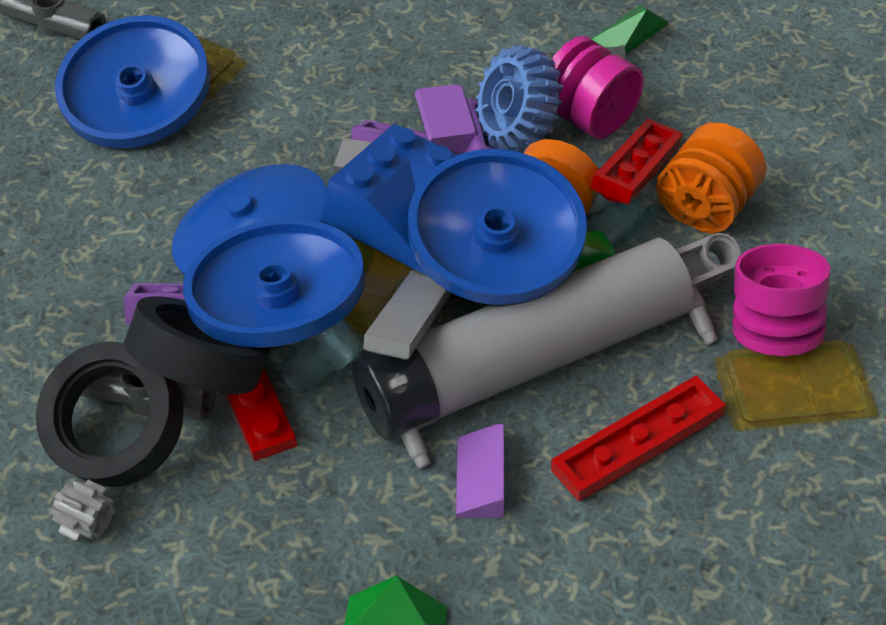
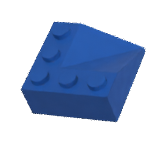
M393 124L328 180L321 221L427 275L417 262L409 243V206L413 193L421 180L438 164L457 154L451 152L445 146L437 145L416 135L408 128Z

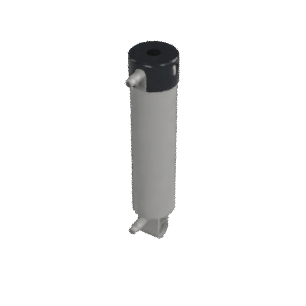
M717 233L675 249L668 241L659 237L572 272L561 285L539 298L518 304L489 305L427 330L407 360L374 352L359 355L353 359L352 374L363 410L377 434L384 440L392 441L401 437L410 458L414 460L418 469H423L430 465V459L418 430L436 422V419L686 314H689L698 334L702 336L706 345L717 342L718 337L714 331L715 327L704 307L706 304L699 288L716 282L735 267L737 258L741 255L739 244L728 234ZM708 252H713L717 255L720 265L711 260Z

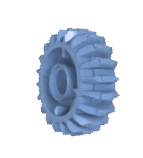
M512 46L510 49H502L499 56H492L491 67L484 68L485 77L483 81L478 82L480 92L475 97L478 100V107L475 112L479 116L480 127L483 126V138L489 141L490 147L523 153L531 143L545 139V134L553 133L552 123L554 120L559 119L556 112L558 105L563 103L559 100V93L564 86L557 83L561 72L554 69L555 60L548 58L547 54L541 52V50L525 46Z

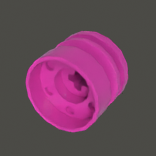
M578 36L565 43L552 58V60H555L554 69L561 72L557 83L564 86L559 93V100L563 103L558 105L556 113L567 121L572 120L573 125L595 139H605L623 126L636 109L643 93V71L617 54L612 55L611 51L587 36Z
M790 244L760 245L746 250L740 255L736 261L734 279L736 298L733 306L732 332L736 340L746 348L765 355H800L816 349L824 341L826 330L827 305L825 302L828 298L831 266L825 257L814 250Z

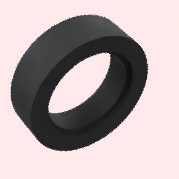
M161 296L145 297L138 301L124 340L127 352L142 365L154 372L191 387L223 394H246L252 392L258 384L270 351V347L236 346L208 336L192 321L185 300Z
M111 341L94 343L68 355L54 368L47 378L37 403V432L45 452L61 469L84 481L90 480L101 486H125L146 478L156 471L170 456L182 430L184 416L183 400L176 381L142 365L127 352L124 343ZM114 373H127L137 376L145 386L149 398V414L143 431L129 447L117 454L104 457L85 454L78 446L72 430L73 411L80 395L90 384L103 376Z

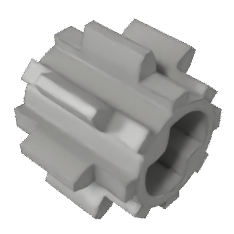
M87 480L85 484L80 481L64 484V488L55 495V501L50 509V514L53 515L52 520L61 525L58 532L77 542L82 536L91 540L93 538L99 539L106 528H109L112 516L115 514L116 507L112 505L114 501L105 496L108 489L90 480Z

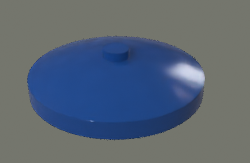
M141 15L125 17L97 27L82 37L70 49L63 59L56 76V100L68 125L85 140L109 148L141 147L172 135L194 117L202 106L209 90L210 66L199 39L182 24L158 16Z
M504 149L469 151L438 164L418 184L413 193L408 212L409 243L417 262L424 272L438 285L459 297L492 305L527 302L539 298L561 285L571 275L580 260L587 230L586 214L582 201L575 188L559 171L533 156Z
M276 164L240 173L211 189L188 210L179 223L173 237L172 255L183 277H185L192 261L204 248L236 229L258 222L277 219H306L324 223L321 221L327 189L324 182L315 172L305 167Z
M306 219L269 220L247 225L229 232L204 248L195 257L186 271L183 281V294L189 316L194 324L208 336L236 346L274 347L311 338L331 328L347 316L356 306L364 291L365 270L359 247L343 231L325 223Z

